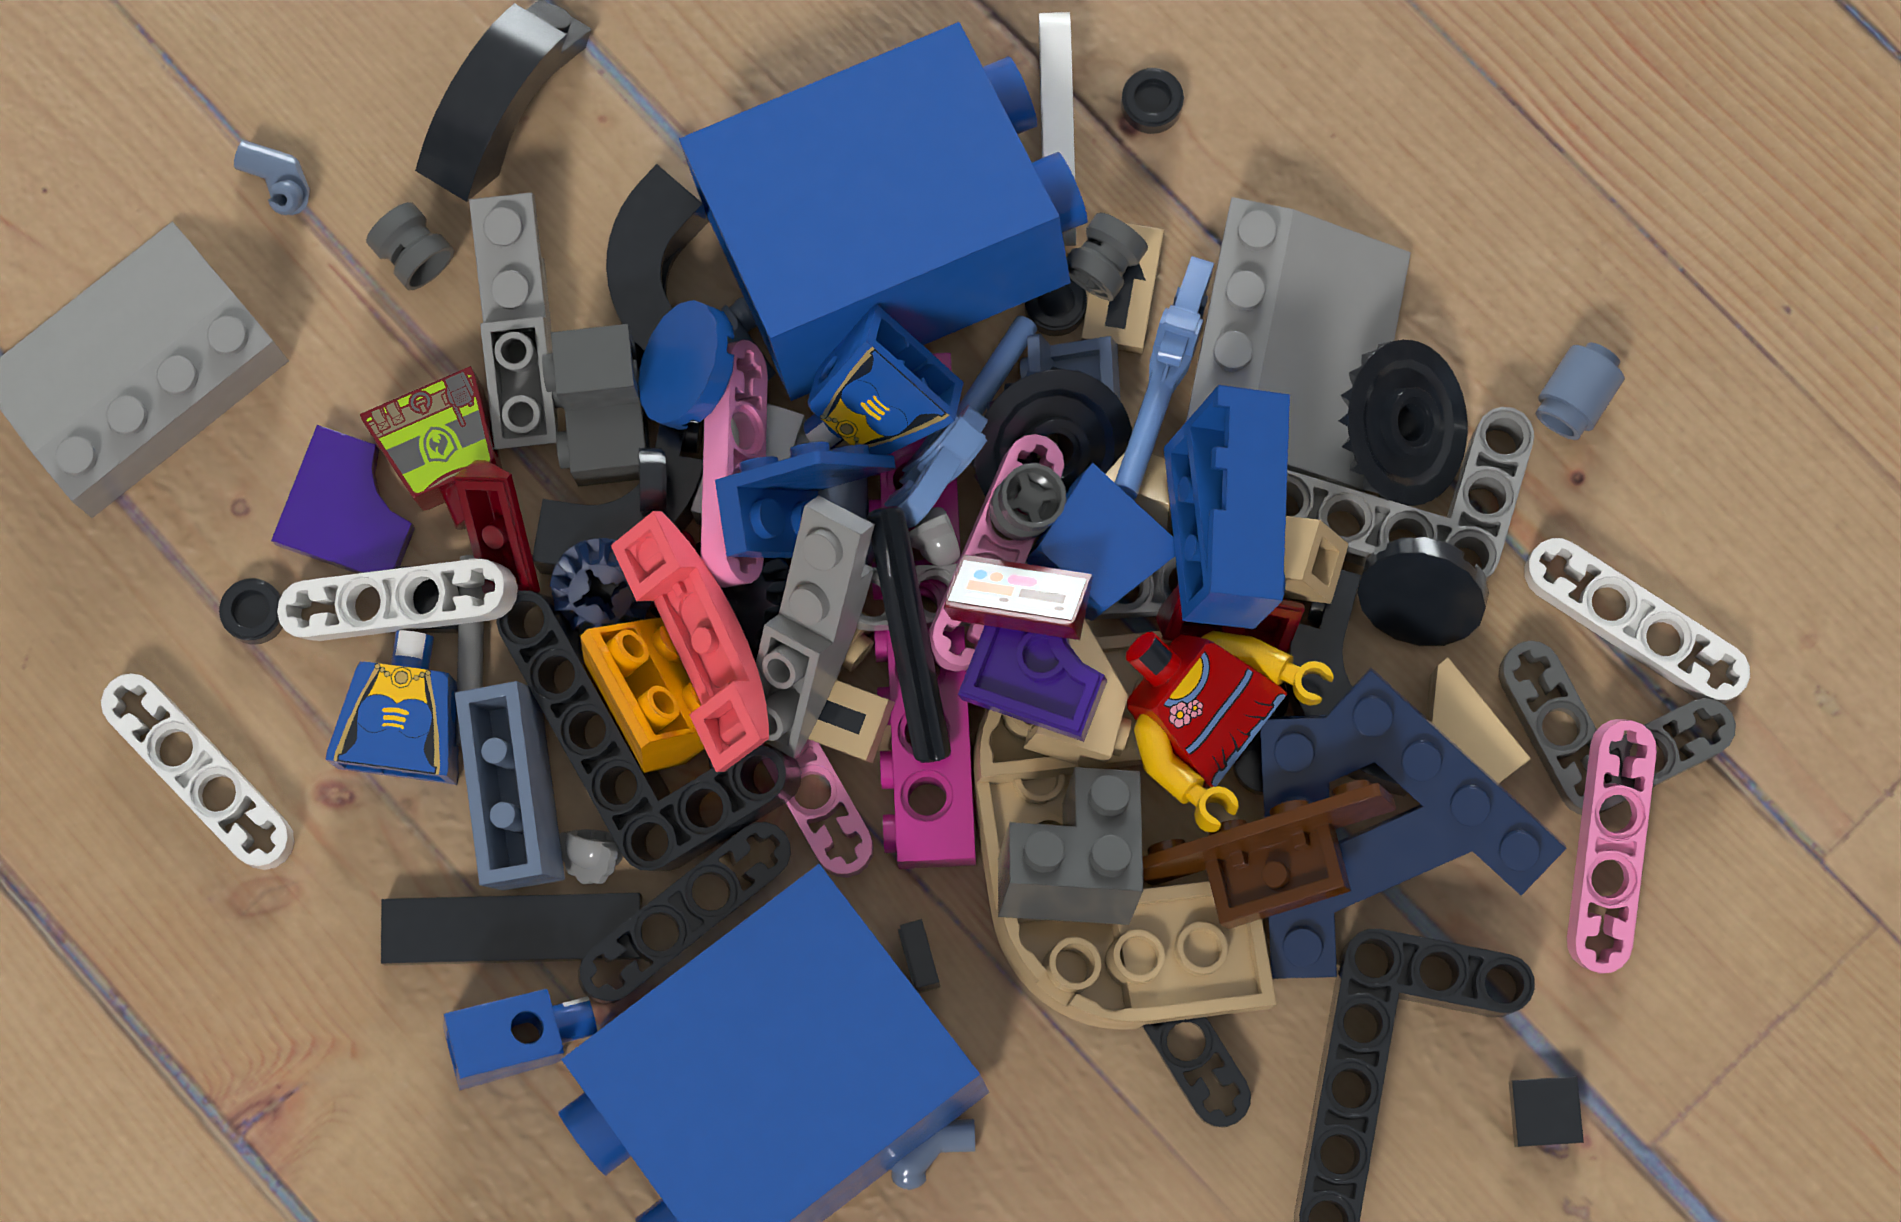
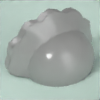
M942 507L932 508L915 526V529L909 531L911 547L920 550L922 556L934 565H950L960 559L957 538L946 511Z
M582 829L559 834L562 859L568 874L576 876L581 884H603L608 876L614 872L615 866L623 859V855L610 832Z

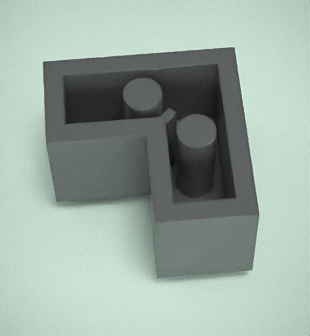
M621 324L551 332L553 353L542 354V368L545 388L547 392H552L555 408H564L566 431L556 432L560 468H570V472L578 487L639 480V448H650L647 414L640 402L638 385L642 359L629 325Z
M1075 767L1062 803L1063 826L1009 822L998 856V917L1120 925L1130 924L1143 893L1140 771Z

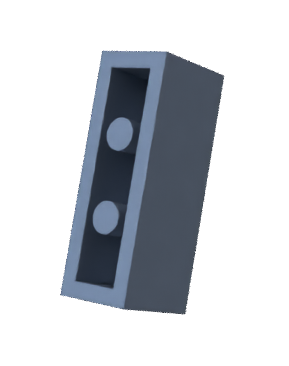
M514 681L455 692L479 885L506 891L565 880L544 716L529 686Z

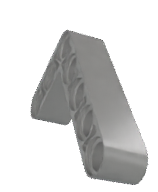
M1510 407L1492 409L1482 417L1469 440L1447 517L1287 470V494L1294 498L1299 507V513L1293 517L1318 519L1329 527L1327 516L1331 513L1345 511L1352 514L1358 520L1360 532L1350 537L1340 536L1349 544L1344 561L1364 566L1366 559L1374 551L1376 555L1378 552L1386 550L1387 543L1390 542L1389 534L1392 531L1404 529L1414 533L1417 538L1427 537L1452 544L1457 548H1469L1475 551L1480 557L1481 569L1485 573L1486 581H1488L1499 563L1533 446L1534 430L1531 421L1524 413ZM1493 430L1508 433L1514 440L1516 451L1507 455L1493 451L1487 444L1486 433ZM1474 489H1486L1492 492L1499 504L1498 512L1483 514L1475 510L1470 504L1469 492Z

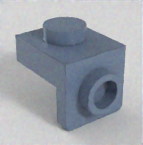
M1041 334L1029 335L1027 337L1028 357H1023L1020 361L1021 379L1026 376L1027 371L1040 372L1050 370L1052 366L1067 370L1077 369L1104 383L1120 400L1118 345L1111 336L1050 345Z

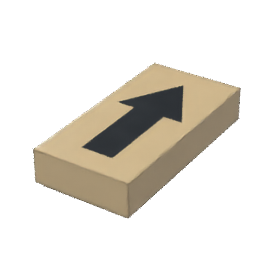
M1125 223L1146 241L1148 250L1138 265L1126 268L1123 274L1124 285L1113 301H1107L1089 293L1081 340L1111 336L1117 343L1118 350L1142 354L1164 229Z
M836 680L808 739L873 763L895 702Z

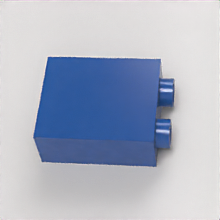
M960 22L679 138L706 216L791 401L811 392L819 366L862 317L876 304L922 345H925L1071 283L1062 233L1088 222L1086 208L1075 178L1060 152L1031 162L1018 134L1037 127L1038 123L1031 97L1016 64L1011 57L1007 56L982 66Z
M818 864L563 1057L561 1060L581 1086L584 1093L562 1108L558 1114L582 1150L605 1176L632 1157L657 1191L661 1199L635 1218L636 1222H823L889 1171L903 1157L941 1131L990 1092L980 1073L822 866Z

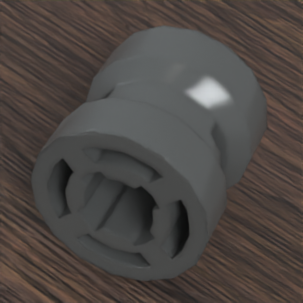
M411 202L398 205L386 213L372 227L366 239L368 246L380 259H389L394 265V275L407 290H415L431 282L447 267L454 255L453 247L441 234H432L426 227V217Z
M1100 212L1096 213L1086 228L1087 241L1081 247L1073 248L1066 258L1069 276L1076 284L1101 299L1113 301L1124 285L1123 274L1126 268L1138 265L1147 252L1148 245L1129 225L1109 214Z
M1038 463L1023 464L1013 469L993 491L989 502V514L995 528L1005 537L1016 541L1031 540L1041 535L1055 522L1064 510L1066 503L1065 486L1060 476L1051 468ZM1019 508L1022 512L1027 513L1028 515L1020 513L1017 509Z

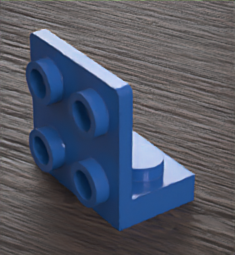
M820 441L791 447V458L778 461V457L768 456L740 462L739 473L715 479L726 556L792 559L804 506L819 496L818 491L895 470L894 456L870 454L869 445L864 444L844 446L830 451L829 442Z

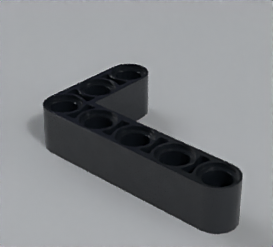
M518 591L517 599L512 609L496 620L500 636L619 850L631 866L639 870L672 871L680 868L741 831L746 826L787 803L796 795L801 785L802 774L798 761L769 746L757 747L725 772H716L713 767L670 793L658 770L644 773L584 663L580 639L581 634L576 629H571L569 621L560 611H555L553 597L533 591ZM539 606L544 615V624L541 631L536 636L530 638L525 632L524 619L533 607ZM569 660L573 664L575 678L571 687L565 692L560 693L554 682V674L557 667L563 661ZM599 714L604 720L606 733L603 741L597 747L591 748L585 738V727L593 716ZM770 758L776 764L778 780L769 792L763 794L755 786L753 780L754 771L762 760ZM629 769L635 775L637 790L634 797L624 804L617 797L615 783L618 776L623 771ZM714 791L721 798L723 813L715 825L708 826L701 818L700 804L708 793ZM656 825L662 826L668 836L667 850L659 859H654L648 853L646 847V837L649 831Z
M1367 929L1359 932L1343 947L1339 957L1337 977L1333 990L1294 1210V1222H1309L1311 1209L1322 1201L1334 1204L1340 1210L1343 1222H1360L1398 999L1487 1017H1504L1524 1008L1531 1000L1535 990V977L1530 967L1521 958L1507 953L1385 929ZM1374 944L1385 952L1388 959V968L1383 976L1371 978L1364 975L1358 969L1355 963V953L1360 945ZM1436 956L1443 959L1449 965L1452 971V980L1446 990L1436 991L1429 988L1423 982L1420 976V966L1424 958ZM1491 969L1504 970L1513 977L1516 984V993L1510 1003H1499L1488 995L1485 988V979ZM1353 1007H1361L1368 1010L1376 1020V1034L1368 1043H1359L1352 1040L1344 1029L1345 1014ZM1340 1072L1357 1074L1365 1085L1364 1100L1357 1108L1344 1107L1334 1098L1332 1083ZM1331 1136H1339L1346 1139L1353 1148L1354 1161L1352 1167L1346 1173L1335 1174L1329 1171L1322 1163L1320 1150L1323 1143Z

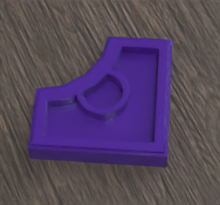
M317 425L271 541L276 546L358 574L395 569L396 566H401L415 527L411 522L392 512L380 496L375 474L379 455L378 447L375 444Z
M985 625L958 696L963 701L1084 742L1105 689L1107 679L1104 674L1080 660L1071 648L1068 638Z

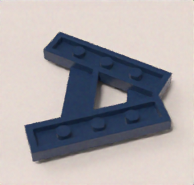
M1372 668L1357 681L1327 715L1269 717L1261 728L1264 818L1271 816V808L1284 802L1306 800L1310 804L1329 798V782L1374 762L1420 803L1416 807L1339 840L1351 892L1269 916L1272 979L1337 977L1335 912L1470 852L1475 853L1522 896L1567 849L1566 845Z

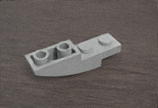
M531 192L469 199L483 323H480L494 449L556 443L558 413L557 408L554 406L552 392L546 391L542 368V354L553 353L545 260L541 256L535 195Z
M817 496L804 506L780 611L777 616L764 625L756 659L769 720V739L765 743L792 758L801 753L831 693L854 636L874 572L872 567L865 564L875 524L821 496Z

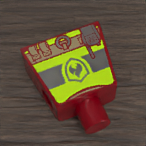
M471 366L360 414L364 425L419 507L424 511L445 503L457 530L466 529L453 476L475 460H486L503 469L499 451L494 449L491 417L485 392Z

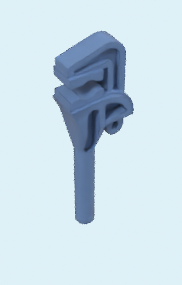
M1194 256L1190 259L1181 287L1177 289L1173 305L1165 308L1161 317L1150 358L1149 384L1115 480V484L1133 500L1138 496L1172 393L1188 372L1204 321L1202 318L1208 299L1206 292L1215 263Z
M1017 316L960 402L955 421L928 435L902 469L905 473L899 482L903 486L891 494L884 505L886 507H901L905 511L908 529L916 526L928 514L947 484L964 471L986 443V436L981 432L988 419L982 415L987 408V402L992 401L1027 347V337L1034 335L1037 331L1035 323L1024 316Z

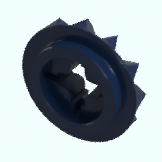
M593 538L579 542L565 551L557 561L550 582L555 611H560L569 621L572 630L580 628L586 631L591 628L644 620L652 601H636L611 547L617 540ZM591 572H593L595 577H599L603 584L620 583V586L616 587L612 593V608H610L608 603L605 604L600 596L583 597L584 594L590 591L592 584Z

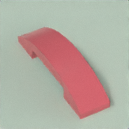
M652 511L615 541L611 547L636 601H654L702 704L689 714L715 771L725 772L769 739V720L762 682L742 627L718 582L690 542L662 511Z

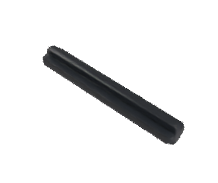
M898 506L878 508L868 513L867 521L875 524L871 541L913 754L920 763H932L949 757L951 747L905 511Z

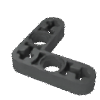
M1537 641L1518 643L1508 651L1499 666L1498 677L1501 687L1560 798L1570 810L1582 815L1584 795L1580 797L1574 787L1582 780L1581 773L1575 762H1572L1563 769L1557 759L1572 756L1585 744L1590 749L1593 735L1597 729L1554 651L1549 646ZM1525 656L1530 664L1539 661L1543 664L1545 671L1538 677V682L1545 696L1554 688H1557L1561 695L1559 698L1548 700L1535 712H1532L1528 703L1534 702L1539 697L1533 683L1529 679L1518 682L1514 676L1516 670L1521 666L1519 657ZM1702 698L1685 704L1644 725L1651 731L1656 744L1662 749L1664 755L1663 767L1660 772L1654 774L1653 787L1715 757L1731 744L1735 736L1736 723L1733 714L1726 705L1715 699ZM1561 711L1574 719L1577 726V736L1571 744L1564 746L1555 745L1544 736L1542 724L1543 719L1548 713ZM1698 713L1703 721L1713 718L1719 727L1711 735L1714 744L1710 745L1704 737L1697 738L1679 749L1688 758L1685 761H1680L1679 751L1673 738L1686 732L1696 723L1693 714ZM1664 726H1671L1673 738L1663 729ZM1627 734L1623 735L1621 741H1611L1609 746V753L1620 758L1619 776L1605 774L1604 780L1606 784L1616 783L1634 789L1635 778L1622 776L1623 761L1625 757L1630 756V749L1634 744L1627 741ZM1589 755L1584 756L1580 760L1586 773ZM1613 795L1603 802L1599 814L1627 800L1622 795Z

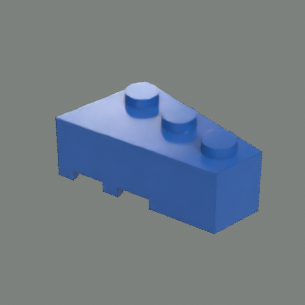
M1218 385L1164 446L1182 621L1254 629L1283 601L1286 584L1284 555L1290 394Z

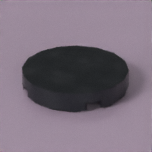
M1427 537L1400 538L1387 543L1386 550L1378 552L1376 555L1374 551L1366 559L1357 594L1361 609L1372 624L1395 640L1417 646H1445L1467 638L1480 626L1489 596L1486 576L1477 563L1474 569L1469 562L1463 559L1465 552L1452 544Z

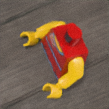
M1152 631L1142 634L1129 647L1125 657L1126 661L1144 677L1127 700V709L1136 720L1134 733L1143 769L1182 804L1191 802L1195 806V821L1200 829L1205 832L1219 831L1221 823L1208 813L1206 804L1219 803L1229 814H1236L1239 807L1236 796L1229 789L1217 785L1287 695L1280 685L1284 681L1293 685V692L1301 703L1310 706L1317 705L1322 702V698L1306 691L1301 679L1308 674L1319 675L1323 680L1332 682L1334 676L1331 669L1318 661L1307 662L1301 667L1294 665L1292 655L1252 636L1219 631H1210L1201 638L1181 634L1167 646Z

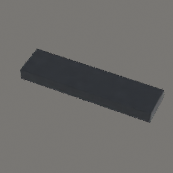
M600 893L381 899V964L386 966L581 961L592 947L642 909V894ZM627 934L617 940L627 950L615 960L642 959L635 953ZM600 956L595 960H603V958Z

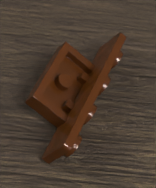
M1356 780L1335 787L1332 790V797L1309 804L1306 800H1292L1278 804L1270 809L1271 816L1250 823L1242 819L1221 822L1219 831L1208 832L1209 836L1187 843L1183 839L1161 841L1151 845L1147 849L1148 855L1142 856L1143 881L1154 886L1207 870L1219 923L1226 929L1351 892L1335 829L1396 810L1394 798L1379 783L1371 784L1368 780Z

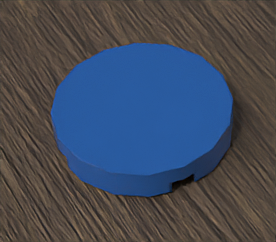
M696 300L679 303L663 316L649 338L641 360L638 381L640 402L650 419L678 430L689 428L688 422L691 420L701 422L712 413L726 391L734 366V355L727 352V337L734 339V330L724 311Z

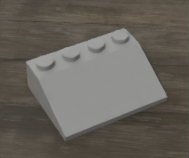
M1231 197L1186 421L1218 385L1290 394L1287 470L1364 493V476L1350 471L1354 454L1341 447L1348 439L1349 434L1348 427L1338 421L1348 413V406L1340 395L1352 388L1349 372L1362 366V354L1376 350L1378 344L1394 341L1411 252L1295 209Z
M172 221L0 357V410L68 498L93 518L289 362V360Z

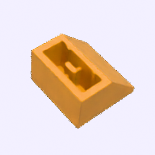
M661 617L591 628L580 635L584 663L644 773L686 764L705 749L689 715L702 704Z

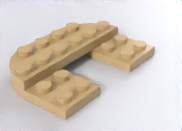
M1153 631L1167 646L1172 643V641L1164 640L1160 631ZM1146 632L1095 637L1129 698L1144 677L1126 661L1125 656L1132 643ZM1127 702L1123 717L1131 719L1132 722L1125 748L1120 757L1112 755L1100 769L1142 765L1134 733L1136 720L1128 711ZM986 709L979 724L972 749V792L995 933L1009 965L1023 984L1037 998L1055 1011L1078 1022L1106 1029H1138L1146 1024L1264 1010L1277 1005L1262 919L1230 929L1220 925L1209 881L1143 889L1129 925L998 917V856L1009 822L1063 826L1062 803L1074 768L1081 766L1024 749L1030 723Z

